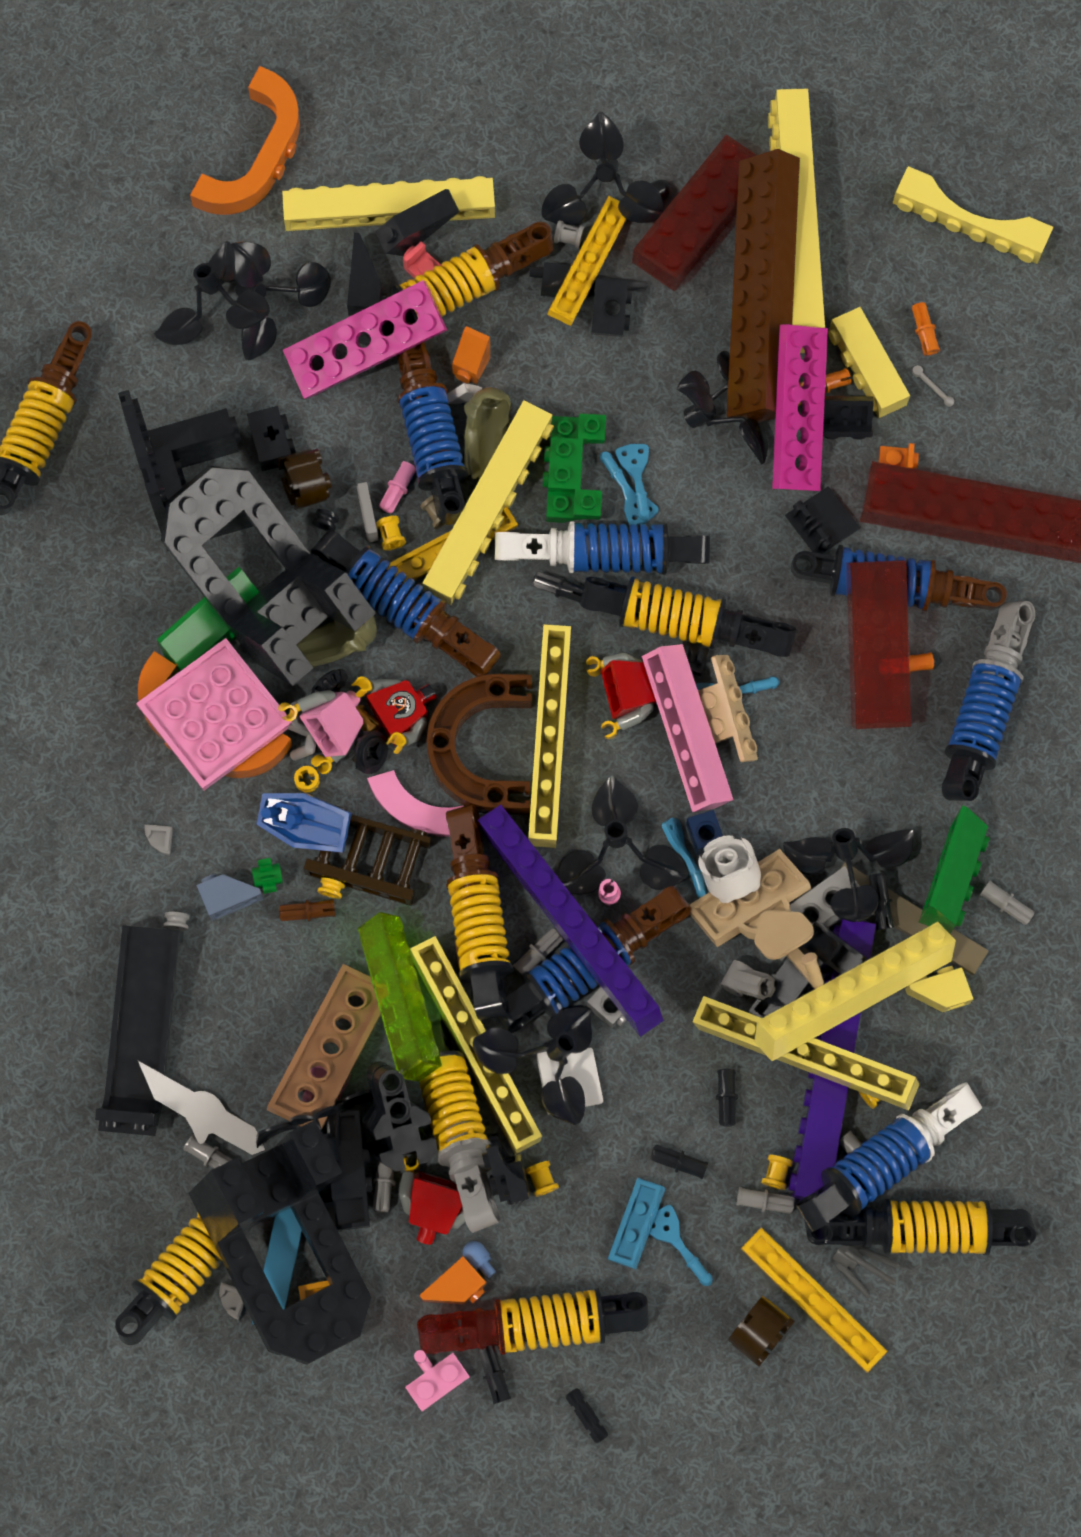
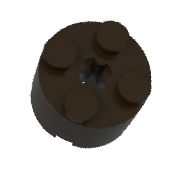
M317 448L313 450L307 449L278 459L279 470L284 469L285 471L284 478H281L291 506L295 505V510L327 501V498L330 497L328 489L332 488L328 473L322 472L320 466L322 458Z
M762 1295L728 1338V1341L760 1367L770 1354L766 1351V1348L772 1351L783 1337L779 1332L781 1331L783 1334H786L795 1320Z

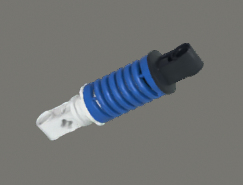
M570 521L568 530L558 531L557 528H551L549 534L495 532V560H549L550 566H556L557 563L567 564L569 573L577 571L589 572L590 563L593 572H598L601 565L602 571L608 573L612 564L613 572L618 573L621 570L622 564L623 572L629 573L631 565H633V571L640 573L642 561H644L646 573H651L652 568H656L659 574L666 575L669 562L710 564V536H669L667 523L652 524L649 530L645 524H641L639 528L635 524H630L627 529L625 524H620L618 528L615 524H609L606 528V525L603 523L598 524L597 529L593 523H589L586 529H584L581 523ZM533 539H536L537 543L542 545V549H538L537 554H532L531 549L526 548L527 545L532 543Z
M962 1083L951 1089L942 1099L927 1110L919 1109L913 1113L912 1117L905 1114L898 1115L892 1124L887 1125L884 1129L877 1132L876 1135L869 1138L868 1141L862 1143L860 1147L854 1149L852 1153L846 1155L843 1160L838 1161L835 1167L824 1169L821 1173L823 1186L796 1204L810 1230L815 1231L822 1228L842 1211L850 1216H857L867 1206L868 1202L876 1200L877 1196L884 1194L885 1190L892 1188L893 1184L900 1182L901 1178L909 1175V1172L915 1171L918 1165L932 1160L935 1154L933 1146L940 1145L944 1141L945 1134L982 1109L968 1083Z

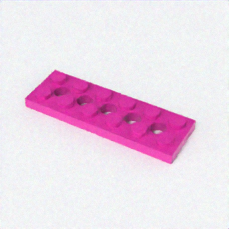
M422 280L284 349L283 352L303 398L308 399L447 331V328L427 282ZM414 309L418 313V319L414 324L409 325L406 322L405 316L409 310ZM387 321H391L394 324V332L390 336H385L382 332V326ZM363 333H368L371 337V342L366 348H362L359 345V337ZM344 344L347 347V355L343 359H338L335 350L337 346ZM316 356H321L324 360V366L319 371L314 370L312 366V361Z
M780 325L773 489L820 491L828 328ZM802 347L805 350L804 360H802L800 356V351ZM801 375L804 378L803 387L799 385V378ZM800 402L803 406L801 415L798 412V404ZM798 430L801 431L802 435L800 442L796 437ZM797 456L800 459V467L798 469L795 465Z

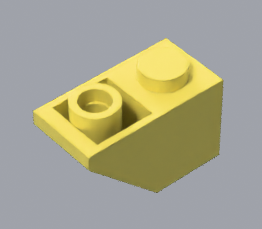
M953 966L942 968L937 971L938 975L929 978L926 975L905 988L907 995L941 1012L968 1005L973 1000L962 967L955 970Z

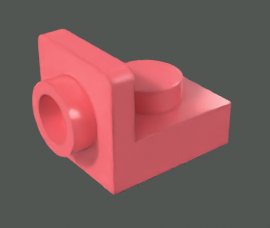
M420 242L416 247L411 246L404 254V269L413 278L417 275H423L427 270L432 271L435 266H441L438 261L426 252V245L423 242Z

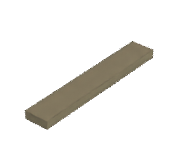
M852 867L854 878L859 886L870 885L869 877ZM888 889L889 899L893 901L890 902L895 928L911 937L929 927L918 923L922 909ZM953 929L950 935L956 942L951 962L960 968L962 967L969 974L974 975L987 955L988 950Z

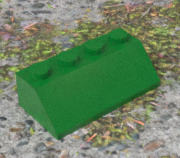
M239 567L226 577L245 603L259 593ZM204 597L156 640L164 657L177 665L180 672L225 638L229 643L237 639Z
M961 806L951 823L918 922L927 926L939 922L949 934H951L955 926L960 927L965 911L961 910L963 902H968L974 886L969 884L972 876L977 877L982 863L977 859L980 852H985L990 838L985 836L988 825L966 806Z

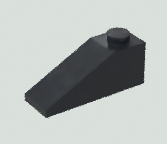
M444 189L393 216L375 232L386 254L404 256L411 246L416 247L420 242H424L460 211L449 189Z
M355 232L347 301L348 316H352L387 298V294L382 293L380 279L361 235Z

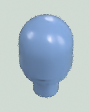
M470 1241L464 1246L463 1256L476 1271L480 1270L487 1279L496 1273L489 1263L492 1260L490 1254L482 1243Z

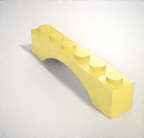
M909 166L904 173L893 200V204L897 205L904 212L912 211L917 213L928 222L936 221L945 225L952 232L960 231L969 235L976 242L991 244L996 250L1003 253L1010 252L1027 263H1038L1053 229V226L1031 217L1017 220H995L972 214L951 201L941 191L932 176Z

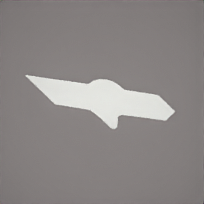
M139 1062L154 1099L184 1116L199 1144H203L208 1134L213 1133L251 1155L265 1150L263 1144L259 1148L256 1146L257 1131L255 1127L227 1112L215 1095L206 1091L193 1092Z

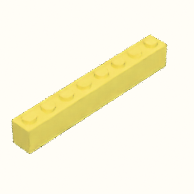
M477 176L465 180L450 178L446 181L422 180L418 183L398 181L394 184L386 185L371 183L367 186L344 185L339 188H329L326 186L307 190L292 188L289 191H282L286 231L384 225L393 216L444 189H449L460 211L449 221L495 218L493 178Z
M523 400L422 583L424 592H432V595L441 600L444 599L449 605H452L455 598L458 600L461 598L466 588V585L463 584L468 575L472 577L479 564L476 561L480 552L485 554L492 540L488 537L493 529L496 531L499 529L504 519V516L501 514L505 506L510 508L517 495L514 492L518 484L523 485L529 474V471L526 470L530 461L535 463L542 449L538 446L542 439L547 440L554 428V425L551 424L552 414Z
M543 626L528 840L535 847L556 848L571 626Z
M936 922L758 1020L754 1042L771 1061L776 1060L952 961L956 940L939 922Z
M436 936L410 948V957L460 1052L465 1054L467 1065L514 1154L516 1155L539 1143L542 1135L509 1073L496 1074L482 1065L475 1054L473 1038L486 1030L482 1022L477 1018L474 1007Z
M703 996L693 1019V1023L699 1030L766 1055L754 1042L757 1021L762 1018ZM815 1038L776 1059L908 1111L919 1087V1082L915 1076Z

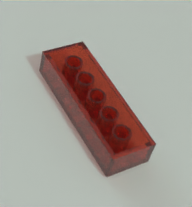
M726 134L633 249L632 263L675 291L737 214L739 161L757 155Z
M906 560L846 562L852 727L855 729L911 727Z

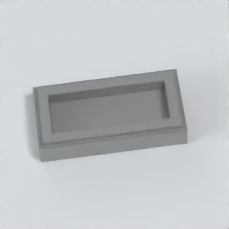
M367 482L359 483L357 493L367 542L378 541V534Z

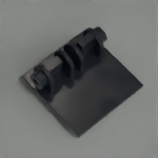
M829 486L804 503L801 500L793 505L794 509L785 514V517L814 553L823 554L860 529Z

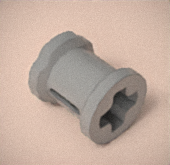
M559 220L553 243L558 244L562 242L575 245L576 249H580L585 226L575 227L564 224L563 221Z

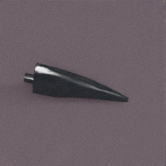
M544 262L543 268L530 266L529 277L542 278L540 296L556 297L572 265ZM600 274L596 277V279L628 281L627 288H633L632 291L648 286V283L613 278ZM596 279L586 297L595 296Z

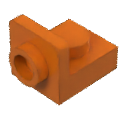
M909 443L907 448L880 446L878 474L910 477L912 469H917L919 453L914 452L915 444Z

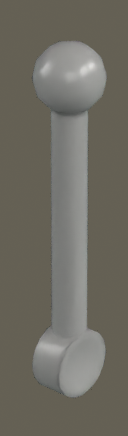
M921 366L913 367L912 374L915 377H920L944 400L945 406L951 407L954 405L953 397L947 396L923 373Z

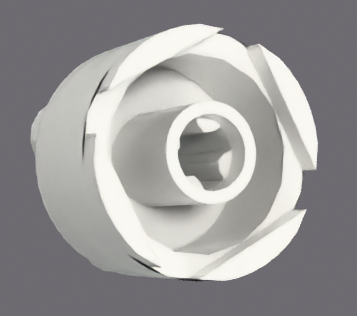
M733 836L716 838L704 847L705 852L702 857L699 856L698 863L707 889L722 903H729L735 899L742 898L758 890L760 887L761 871L752 845L744 838H741L742 840L734 839Z

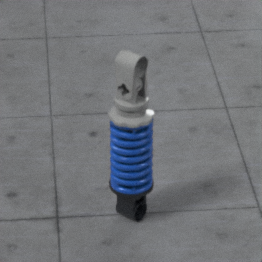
M1029 601L1005 602L1000 606L989 644L984 651L985 658L975 661L972 665L973 671L969 679V687H967L965 692L966 696L962 701L963 706L959 710L960 715L956 719L957 725L954 726L953 734L944 751L951 761L942 783V794L949 801H973L976 799L985 770H992L996 766V758L1000 749L998 743L1003 739L1002 733L1006 730L1005 723L1009 721L1008 714L1012 711L1011 704L1015 702L1014 695L1018 693L1020 683L1024 679V676L1017 668L1022 663V654L1035 619V608Z

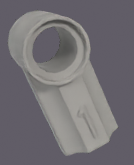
M733 960L720 986L737 997H742L745 994L764 1000L773 995L775 979L769 974L755 971L748 965Z

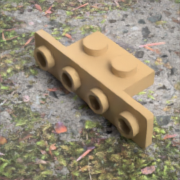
M715 655L711 657L718 683L698 690L714 742L719 743L734 738L740 762L758 760L756 753L757 745L751 736L749 717L744 711L742 692L737 686L734 675V664L728 655Z

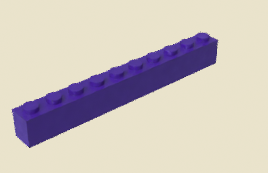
M499 805L478 819L486 839L636 1033L641 1037L663 1022L658 1004L502 805Z
M842 919L839 925H834L833 932L867 957V960L870 959L876 924L863 921L850 922ZM833 969L831 971L830 980L826 979L824 981V984L835 979L841 974H839L836 970ZM861 1012L820 1034L815 1039L854 1053ZM808 1072V1078L813 1079L811 1090L806 1089L803 1106L808 1107L806 1118L801 1117L798 1134H802L803 1138L801 1146L796 1145L793 1162H797L798 1167L796 1174L791 1173L788 1190L793 1191L792 1197L798 1200H802L823 1186L821 1179L822 1171L827 1167H835L848 1087Z

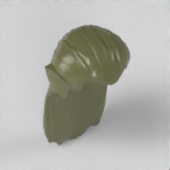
M493 387L477 391L472 395L469 402L464 405L467 415L464 434V465L472 479L481 478L507 431L508 423H510V397L503 390Z
M372 616L356 631L334 620L311 631L297 644V647L313 668L342 659L352 652L366 651V647L376 637L377 626L375 618Z

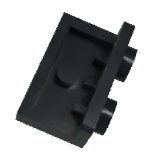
M825 396L823 437L827 439L851 437L856 440L873 437V396Z

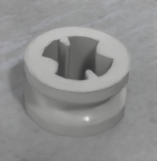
M166 912L164 914L167 922L163 923V928L180 931L188 930L189 926L186 925V921L190 919V915L181 912Z

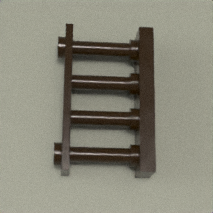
M351 815L350 826L357 828L345 865H341V868L331 866V862L328 861L331 851L320 850L318 857H315L314 860L306 859L303 868L305 875L318 879L331 878L344 883L345 887L412 906L415 894L414 890L410 889L409 881L420 847L430 849L431 838L427 837L426 832L418 829H411L410 832ZM370 831L383 835L372 872L365 876L358 874L355 867L366 833ZM397 839L410 844L399 879L392 884L383 881L382 874L393 840Z

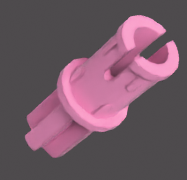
M403 461L393 480L388 482L389 487L379 504V507L384 512L393 513L403 494H407V487L414 473H416L414 465Z
M605 879L600 884L598 894L600 900L605 905L610 906L611 904L618 903L621 891L615 881L611 882V879Z

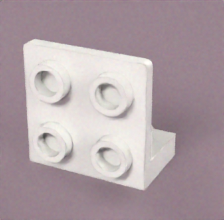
M587 1048L581 1053H571L567 1057L568 1063L564 1066L561 1080L571 1076L581 1084L585 1095V1107L602 1104L603 1096L593 1049ZM547 1052L537 1053V1063L543 1088L548 1082L556 1081L555 1074L560 1063L551 1060Z

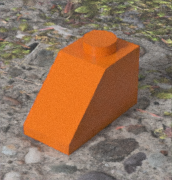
M466 326L452 363L453 374L461 382L477 384L490 360V336Z
M462 1256L419 1296L423 1302L466 1304L470 1300L472 1303H475L486 1293L483 1289L486 1286V1281Z

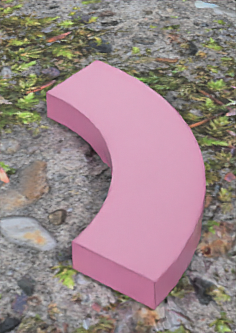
M394 770L367 778L377 801L399 823L410 829L424 831L427 834L450 837L446 812L461 808L463 805L441 808L417 800L403 788Z

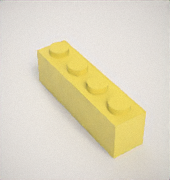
M861 307L832 319L828 331L829 338L833 345H838L840 348L843 364L847 368L850 367L854 373L853 380L859 390L862 389L866 396H873V412L875 411L878 418L907 406L910 394Z

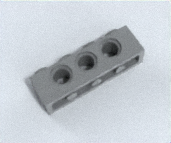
M845 866L790 904L792 912L803 914L807 910H812L818 915L817 921L823 923L826 927L830 928L836 924L840 918L834 914L831 906L826 903L825 897L829 894H835L841 889H851L847 868ZM855 880L856 888H857V887H860L859 884H858V883L856 882V880ZM787 956L780 958V961H784Z

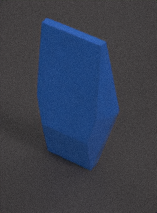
M262 793L257 825L293 848L344 852L352 813L307 793Z

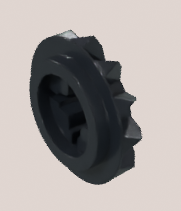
M344 669L329 671L315 683L311 694L331 690L334 693L340 692V689L346 684L348 675Z
M364 731L363 737L357 738L358 745L356 748H353L355 755L352 761L356 763L355 769L365 774H373L386 761L388 755L387 739L379 731ZM368 747H370L369 751L371 752L370 754L372 757L368 756Z

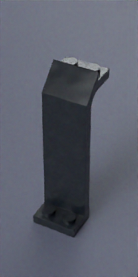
M122 925L105 1095L102 1107L96 1108L95 1120H99L98 1131L156 1136L162 1103L154 1099L139 1062L164 1076L166 1075L179 943H183V931Z

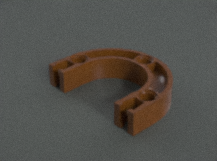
M488 674L471 678L453 688L437 705L427 732L429 764L440 787L447 795L464 807L474 804L478 812L489 813L499 805H502L508 814L530 815V801L525 800V803L508 801V794L525 793V795H530V781H494L474 775L461 763L456 752L455 742L464 722L479 711L490 708H531L532 694H527V696L510 695V688L527 687V690H532V675ZM494 687H501L505 692L500 696H495L491 694L490 690ZM443 738L448 741V745L444 748H437L434 742L437 739ZM496 792L501 794L503 799L500 802L493 803L489 801L488 796Z

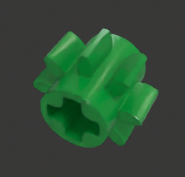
M271 857L258 860L259 867L251 868L255 887H263L264 894L276 892V885L283 883L279 863L272 864Z

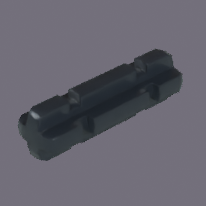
M576 1388L566 1395V1399L571 1407L574 1406V1412L586 1430L589 1429L591 1432L589 1435L593 1441L599 1443L607 1438L608 1432L603 1425L600 1426L598 1423L600 1420L589 1403L583 1400L584 1396L581 1391Z

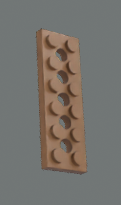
M343 964L270 1100L267 1111L290 1121L292 1117L298 1114L312 1112L321 1107L334 1106L394 988ZM359 996L364 1003L359 1007H354L349 1004L348 998ZM339 1019H346L351 1023V1028L340 1030L335 1023ZM332 1042L338 1046L339 1051L335 1054H328L324 1051L323 1046L326 1043ZM320 1066L326 1070L327 1074L323 1078H316L311 1074L310 1070L313 1067ZM308 1090L314 1095V1099L310 1102H303L298 1098V1093ZM328 1116L319 1119L321 1129Z

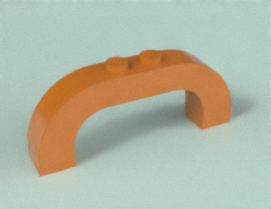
M259 66L249 84V95L251 100L270 108L277 117L276 122L251 169L245 176L235 181L225 182L201 174L190 194L192 206L212 214L230 215L254 207L266 197L276 179L280 180L282 178L287 158L291 159L295 153V143L300 129V118L295 94L282 77L264 67Z
M154 651L145 663L139 677L138 700H142L179 673L177 665ZM145 717V719H146L147 723L149 724V726L151 727V729H152L160 738H162V737L159 735V733L156 731V729L152 726V724L149 722V720ZM283 733L225 776L230 778H249L267 772L276 766L293 746L291 738ZM165 742L164 745H165L168 749H170V747H169V746L166 744V742Z

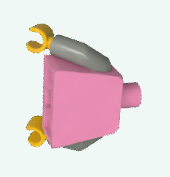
M331 690L320 691L297 700L298 703L295 705L284 702L278 706L279 711H285L290 708V713L282 717L285 721H293L296 719L297 713L302 711L299 717L325 755V757L320 754L315 755L311 760V764L314 767L320 766L317 771L321 774L329 773L332 768V762L335 761L337 763L351 753L353 748H356L358 732L363 725V718L356 709L360 698L356 696L354 691H347L346 693H334Z

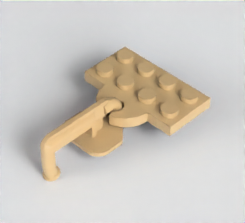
M781 849L758 862L761 871L760 887L758 890L729 903L720 902L718 898L709 892L690 904L692 907L690 915L716 947L742 933L747 938L754 940L756 947L766 958L776 960L787 956L813 988L816 989L824 984L817 963V955L815 953L804 955L798 948L812 938L814 934L813 926L802 913L792 912L789 904L792 900L809 891L811 886L809 881Z

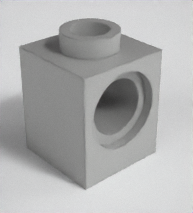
M600 987L587 1001L586 1007L591 1008V1011L611 1029L616 1024L622 1026L626 1022V1018L619 1010L615 1013H608L604 1010L603 1004L612 1000Z

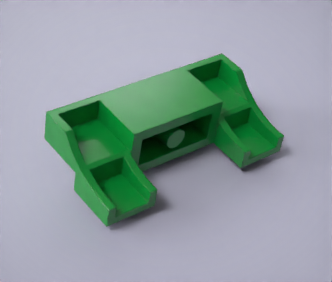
M579 413V417L552 416L554 428L551 432V446H545L544 462L549 463V472L544 471L543 488H548L546 522L565 523L584 519L600 520L602 491L581 489L583 444H605L606 415Z

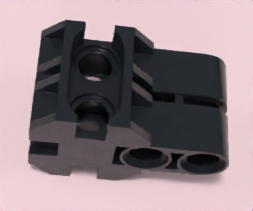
M382 1061L372 1063L367 1070V1080L374 1105L369 1106L361 1120L364 1131L370 1130L375 1140H378L367 1144L369 1153L383 1165L394 1171L406 1169L403 1154L416 1155L419 1164L429 1162L437 1149L435 1137L429 1138L424 1133L423 1128H418L431 1124L429 1113L409 1100L405 1080L399 1071ZM388 1075L387 1079L383 1082L384 1077Z

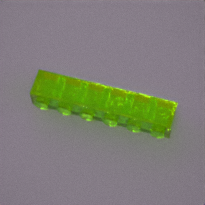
M379 912L357 929L396 1070L403 1075L404 1079L419 1082L442 1066L439 1050L434 1039L432 1025L427 1014L424 997L421 993L417 972L413 965L400 916Z

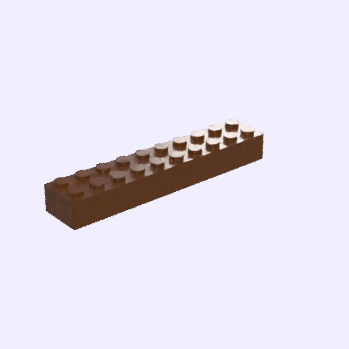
M780 149L739 161L727 418L743 416L746 420L752 418L757 422L776 418L780 325H792L800 169V158Z

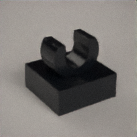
M683 641V647L692 674L701 676L709 649Z

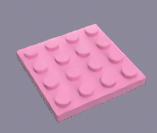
M226 638L136 703L203 791L286 731L292 721L282 719L287 714L284 711L278 710L279 704Z

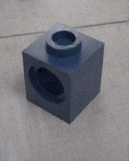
M714 810L687 818L686 827L696 855L704 853V847L709 842L723 836ZM709 830L713 834V839L703 840L700 838L699 832Z

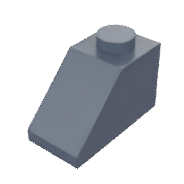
M217 874L209 875L201 880L202 883L197 885L211 921L264 900L259 888L223 874L217 876Z

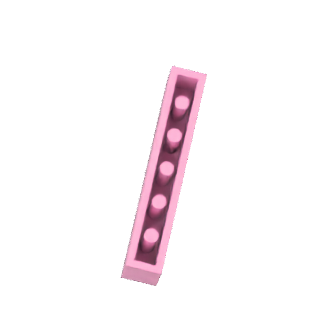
M683 644L661 646L643 655L642 659L692 812L715 809L733 801Z

